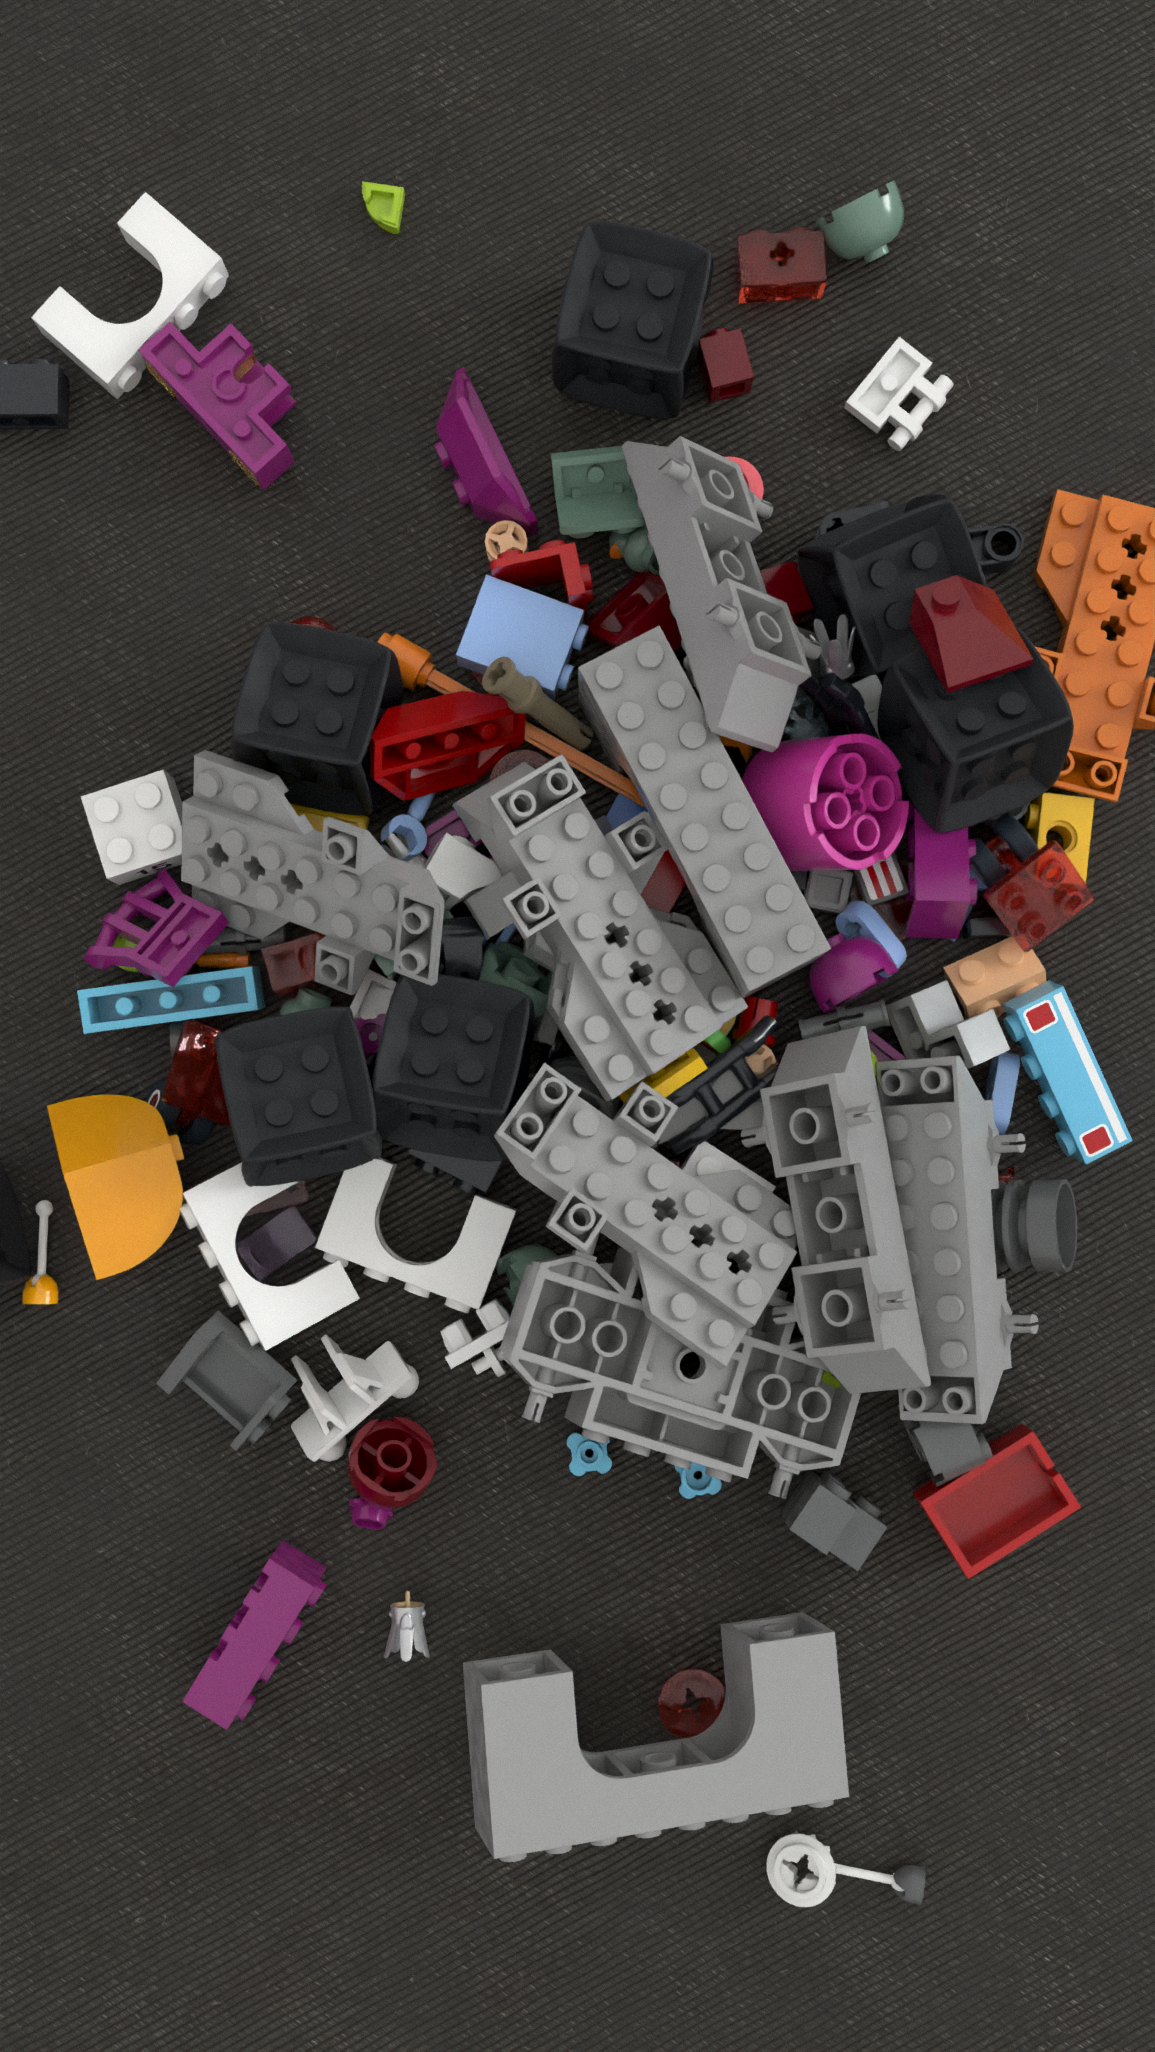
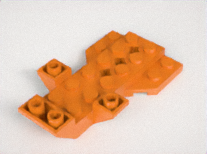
M1057 489L1052 498L1033 572V577L1041 590L1045 589L1056 608L1054 612L1063 625L1057 652L1039 647L1035 648L1064 692L1070 706L1074 724L1071 744L1061 773L1053 787L1116 803L1118 802L1128 763L1125 755L1132 729L1155 730V678L1149 676L1145 680L1155 642V508L1107 495H1102L1097 500ZM1126 544L1133 546L1134 551L1137 552L1133 559L1127 557L1128 550L1122 548ZM1116 584L1121 585L1123 591L1127 592V595L1122 600L1117 598V591L1112 589ZM1106 625L1113 627V631L1117 633L1111 641L1106 639L1107 632L1101 630Z

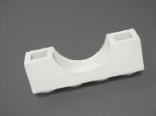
M448 833L435 845L423 867L430 871L445 901L444 907L448 910L504 876L493 858L489 859L477 852L475 846L467 839L456 835L451 836ZM538 931L524 940L523 955L553 972L555 956Z

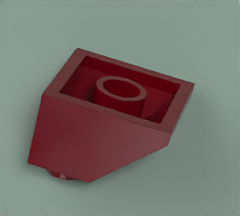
M639 572L584 624L589 626L588 635L615 648L660 625L672 650L675 651L682 647V638L676 619L670 610V599L665 583L660 576L650 572Z
M959 575L914 589L909 624L947 693L1032 665L1033 657L993 589Z

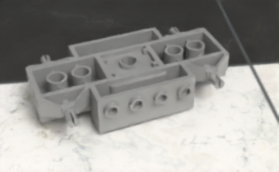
M599 1231L585 1253L576 1248L572 1254L533 1260L531 1265L527 1264L500 1346V1351L503 1352L502 1358L530 1385V1394L521 1417L540 1423L547 1397L553 1398L555 1393L572 1391L564 1418L583 1428L581 1436L604 1444L608 1443L610 1436L624 1440L623 1449L649 1457L651 1449L666 1454L665 1462L689 1470L692 1462L707 1466L706 1475L727 1482H731L732 1475L748 1479L755 1453L759 1446L772 1461L776 1462L774 1466L776 1467L775 1474L768 1493L783 1499H787L786 1496L793 1473L799 1475L800 1471L840 1465L861 1393L850 1394L842 1384L836 1389L820 1381L823 1370L831 1371L819 1357L807 1358L803 1335L791 1338L795 1322L782 1325L774 1323L772 1318L787 1315L786 1313L772 1315L774 1306L794 1304L786 1301L788 1292L776 1288L755 1326L747 1330L726 1367L718 1369L697 1354L700 1359L698 1372L693 1376L685 1377L680 1370L681 1359L685 1354L694 1351L645 1317L641 1300L644 1294L639 1272H635L631 1253L618 1247L609 1275L596 1262L597 1257L593 1256L599 1234L601 1233Z

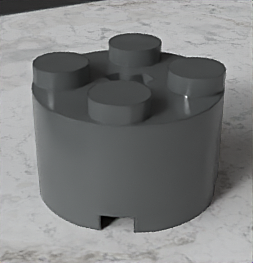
M902 1420L920 1461L928 1462L931 1471L927 1472L935 1487L986 1464L985 1460L993 1457L984 1435L981 1432L977 1433L974 1426L970 1423Z

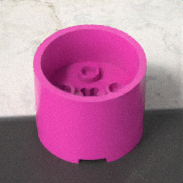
M858 733L780 741L779 747L775 751L769 752L762 749L747 766L742 778V782L790 871L862 870L879 860H886L898 846L906 827L909 801H902L901 784L897 771L902 767L889 747L879 739L867 734Z

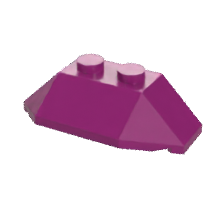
M465 368L458 369L436 425L439 442L433 444L439 461L443 468L451 466L457 478L451 484L461 506L469 503L474 516L493 523L503 520L514 521L521 525L527 535H534L538 533L537 518Z

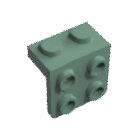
M622 446L551 453L555 502L561 534L569 535L573 538H586L593 535L594 532L608 530L624 534L633 532L637 527L646 525L643 513L637 505L638 497L633 481L627 473V462Z

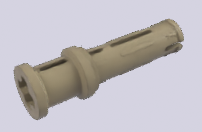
M500 657L490 664L482 680L485 691L489 694L500 695L507 701L508 707L512 711L519 714H529L578 751L585 749L590 744L591 740L582 733L593 737L591 727L582 723L543 693L540 682L536 678L524 676L516 669L515 663L508 657Z

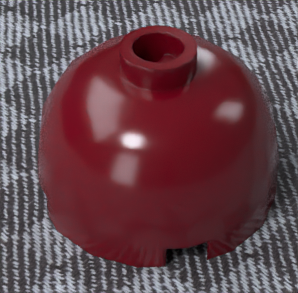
M393 1416L392 1420L379 1422V1418L371 1420L357 1432L348 1452V1477L353 1489L365 1501L380 1508L397 1509L412 1504L427 1490L437 1468V1458L435 1460V1453L432 1449L434 1443L431 1436L419 1424L404 1417Z

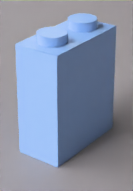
M486 575L456 653L458 665L484 675L492 662L503 656L508 657L515 663L516 669L524 676L536 678L540 682L542 692L552 700H555L558 689L566 691L574 670V666L568 664L573 649L581 651L588 633L589 626L583 624L584 610Z

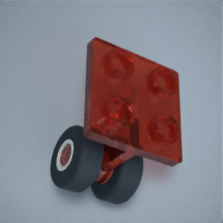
M1005 813L992 823V829L997 837L987 845L980 839L973 838L976 841V855L970 858L972 865L969 866L982 882L990 888L984 893V898L1018 946L1024 952H1028L1094 900V896L1055 840H1051L1039 849L1019 821L1011 814ZM1002 865L1009 869L1010 873L1008 875Z
M192 1019L186 1020L183 1023L167 1079H161L152 1086L145 1098V1102L158 1110L163 1118L166 1130H169L173 1124L181 1126L177 1134L178 1138L181 1141L199 1145L209 1136L215 1122L231 1128L214 1043L215 1036L222 1032Z

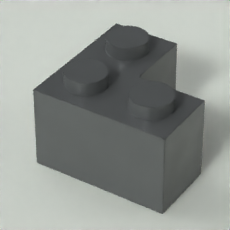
M808 1470L781 1510V1514L789 1530L825 1555L831 1552L858 1571L887 1529L886 1524L878 1517L882 1510L861 1495L857 1501L850 1497L852 1493L845 1488L846 1485L826 1470L820 1476L812 1470Z

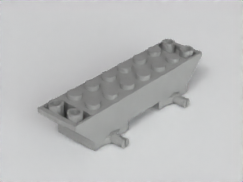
M679 436L668 447L627 441L622 445L627 462V473L633 481L638 497L637 505L643 513L649 532L648 540L654 548L659 564V575L665 583L670 599V610L676 619L682 638L681 645L687 654L691 666L693 684L698 690L705 711V722L712 733L773 752L779 747L798 686L812 676L806 657L810 660L817 659L821 654L822 646H819L820 642L806 638L804 634L799 632L793 622L787 602L767 594L750 542L762 533L758 517L762 520H767L773 513L772 503L758 498L751 492L738 463L682 436Z
M866 1026L788 1043L771 1087L760 1089L764 1109L763 1126L745 1128L741 1132V1137L756 1135L755 1138L741 1140L745 1147L749 1148L766 1143L772 1155L775 1177H786L802 1265L791 1268L795 1286L794 1304L774 1306L772 1315L784 1313L787 1315L772 1319L776 1325L797 1322L804 1337L807 1358L819 1357L850 1394L930 1386V1375Z
M960 1056L876 1062L879 1101L931 1385L927 1387L898 1389L900 1420L983 1424L986 1423L1003 1370L1012 1368L1010 1344L1013 1333L1036 1334L1039 1325H1027L1039 1322L1035 1314L1012 1315L1007 1302L1005 1278H997L991 1190L999 1189L997 1166L1001 1153H1023L1026 1144L1010 1145L1009 1142L1025 1141V1137L1021 1133L999 1135L994 1122L993 1100H984Z

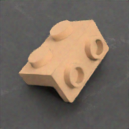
M1021 932L943 967L945 979L964 1008L965 1019L991 1009L994 1010L998 1018L1002 1013L1006 1012L1002 1005L1003 1003L1046 982V970Z

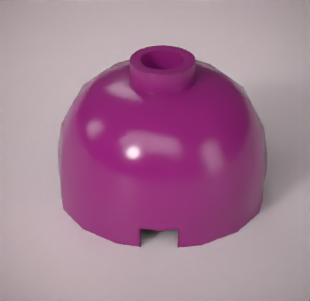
M840 933L827 940L831 949L812 963L809 972L810 987L818 1005L825 1014L836 1009L835 1005L845 1001L847 1003L887 980V977L879 975L881 972L885 971L887 975H893L899 972V969L882 944L874 939L856 936L846 940L843 934Z

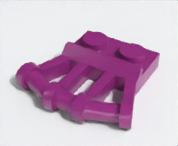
M163 868L155 873L157 878L135 892L128 891L121 899L122 905L114 914L108 913L101 921L103 928L95 945L88 948L84 957L89 965L101 970L108 969L110 965L135 967L143 975H150L174 987L229 924L222 912L183 894L167 870ZM168 892L175 903L168 910L152 901ZM143 915L157 923L148 932L130 923L135 916L141 917ZM122 937L137 944L135 948L113 947L117 938Z

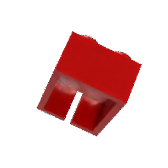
M1022 1423L989 1443L993 1457L985 1460L986 1464L938 1487H935L932 1481H929L912 1492L958 1568L968 1579L1081 1508L1061 1474L1052 1468L1055 1465L1034 1431Z

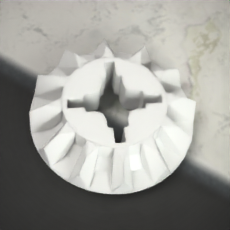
M795 1831L790 1835L780 1837L772 1846L767 1858V1875L775 1892L786 1902L798 1907L816 1906L827 1899L836 1884L837 1864L834 1863L830 1854V1846H824L816 1839L815 1834L805 1835ZM806 1854L809 1861L808 1869L813 1871L814 1875L808 1873L797 1884L798 1868L792 1862L798 1863Z

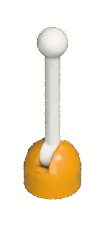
M42 1200L36 1205V1213L40 1216L37 1274L30 1277L25 1283L22 1304H58L59 1291L57 1283L46 1274L48 1217L53 1212V1205L47 1200Z

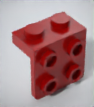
M562 540L550 541L541 545L540 550L523 553L522 550L518 549L508 550L500 553L497 559L490 562L492 577L522 588L563 580L567 603L584 610V618L588 617L587 603L594 602L592 579L588 563L582 565L579 563L575 542L566 544Z

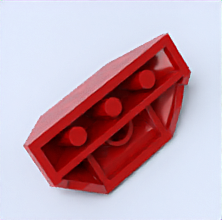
M468 691L454 692L387 708L370 739V777L402 801L477 782L500 763L511 748L515 750L524 742L526 713L519 714L512 711L508 707L507 701L501 696Z

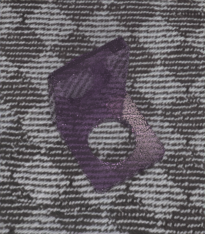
M291 1206L237 1243L235 1248L257 1280L261 1281L315 1243L317 1236L297 1207ZM250 1250L256 1255L261 1265L253 1258Z

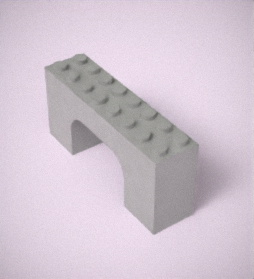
M660 625L578 667L579 704L614 771L621 775L627 773L640 795L694 899L701 918L697 928L704 934L741 997L744 999L800 970L829 951L831 947L719 736L712 733L707 726L704 718V708Z
M803 1612L720 1624L726 1694L723 1708L715 1722L704 1732L693 1737L603 1752H589L580 1749L577 1734L573 1671L551 1649L463 1662L476 1831L494 1859L499 1858V1860L504 1862H516L525 1859L527 1853L545 1850V1852L550 1854H562L570 1851L572 1845L590 1842V1844L595 1846H607L617 1842L618 1837L635 1835L638 1838H653L659 1836L663 1829L678 1827L682 1830H698L705 1827V1822L722 1819L724 1822L738 1823L746 1821L749 1818V1814L765 1812L769 1815H784L791 1812V1807L808 1805L814 1808H823L833 1805L835 1799L849 1797L835 1631Z

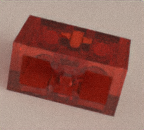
M799 227L791 229L787 233L770 234L765 230H754L745 235L738 236L735 251L738 304L822 299L827 282L823 231H812L809 228ZM778 260L782 262V266H779Z
M316 933L261 949L274 992L282 995L299 990L300 987L307 988L320 984L315 982L316 945L319 940L327 935Z

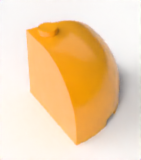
M110 1094L91 1095L48 1105L47 1109L62 1172L96 1280L124 1272L138 1265L163 1245L175 1228L181 1211L179 1208L182 1207L183 1188L176 1162L184 1160V1155L178 1135L168 1136L163 1118L158 1110L149 1103L134 1097Z

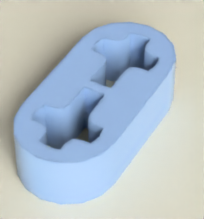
M858 900L851 901L836 917V927L846 940L856 936L870 937L882 944L898 969L905 962L907 954L904 946L876 910L869 904ZM883 971V972H881V973L879 974V975H881L882 977H891V976H892V975H887V973H886L885 971Z
M1008 1052L992 1058L984 1100H993L994 1122L1000 1135L1006 1133L1010 1122L1020 1067L1019 1055Z

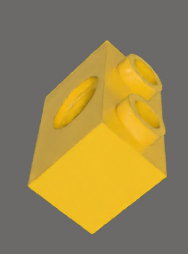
M1044 792L1034 799L1033 804H1029L1025 813L1024 828L1030 829L1029 835L1038 846L1039 853L1026 864L1019 863V868L1044 886L1077 889L1085 885L1095 798ZM1048 831H1055L1061 835L1063 839L1061 851H1055L1048 846L1046 842Z

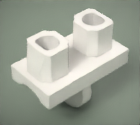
M495 1298L481 1306L479 1310L476 1309V1313L486 1328V1331L472 1338L462 1318L440 1331L445 1347L448 1350L445 1359L451 1369L483 1351L485 1356L471 1363L477 1375L490 1367L498 1377L506 1373L502 1360H504L502 1358L503 1352L500 1351V1347L495 1349L493 1345L503 1340L510 1315L498 1299Z

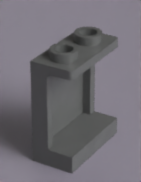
M217 1311L193 1334L156 1384L169 1395L182 1382L186 1383L239 1430V1435L230 1444V1447L237 1451L246 1440H249L254 1445L271 1426L266 1417L270 1416L275 1420L291 1402L292 1399L286 1393L295 1384L297 1379L257 1344L251 1346L245 1334L220 1311Z

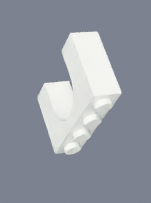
M146 192L117 224L126 242L162 273V291L153 309L144 317L134 322L125 324L109 323L95 317L59 286L31 317L47 339L116 399L124 392H129L136 387L141 379L142 372L147 367L138 350L169 322L179 331L190 327L197 318L198 310L209 298L213 299L221 293L225 287L226 279L229 277L222 258Z
M379 1157L363 1165L344 1170L315 1248L325 1251L323 1259L331 1263L340 1260L343 1267H347L349 1261L365 1267L363 1274L382 1282H388L389 1277L406 1282L404 1289L418 1296L428 1298L430 1292L446 1297L444 1303L446 1306L464 1313H469L471 1307L479 1310L517 1209L479 1194L475 1195L459 1239L453 1249L437 1260L414 1262L396 1254L385 1242L380 1229V1209L397 1163Z
M241 1162L182 1193L184 1203L179 1209L189 1229L198 1228L204 1240L198 1247L209 1268L218 1266L225 1280L219 1284V1287L230 1307L238 1304L246 1320L239 1323L249 1343L251 1346L259 1344L260 1348L266 1351L360 1298L340 1260L334 1263L330 1262L296 1282L280 1287L260 1283L243 1269L235 1248L236 1232L242 1218L258 1203L298 1183V1181L281 1185L250 1187L244 1181Z

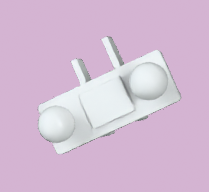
M325 1334L321 1340L343 1377L329 1392L320 1386L311 1369L303 1360L296 1355L291 1359L303 1382L301 1390L310 1407L291 1424V1429L306 1456L313 1462L318 1459L328 1462L339 1459L346 1450V1434L391 1395L396 1398H407L417 1390L419 1377L416 1370L405 1363L396 1347L390 1341H386L364 1360L344 1354L339 1345Z

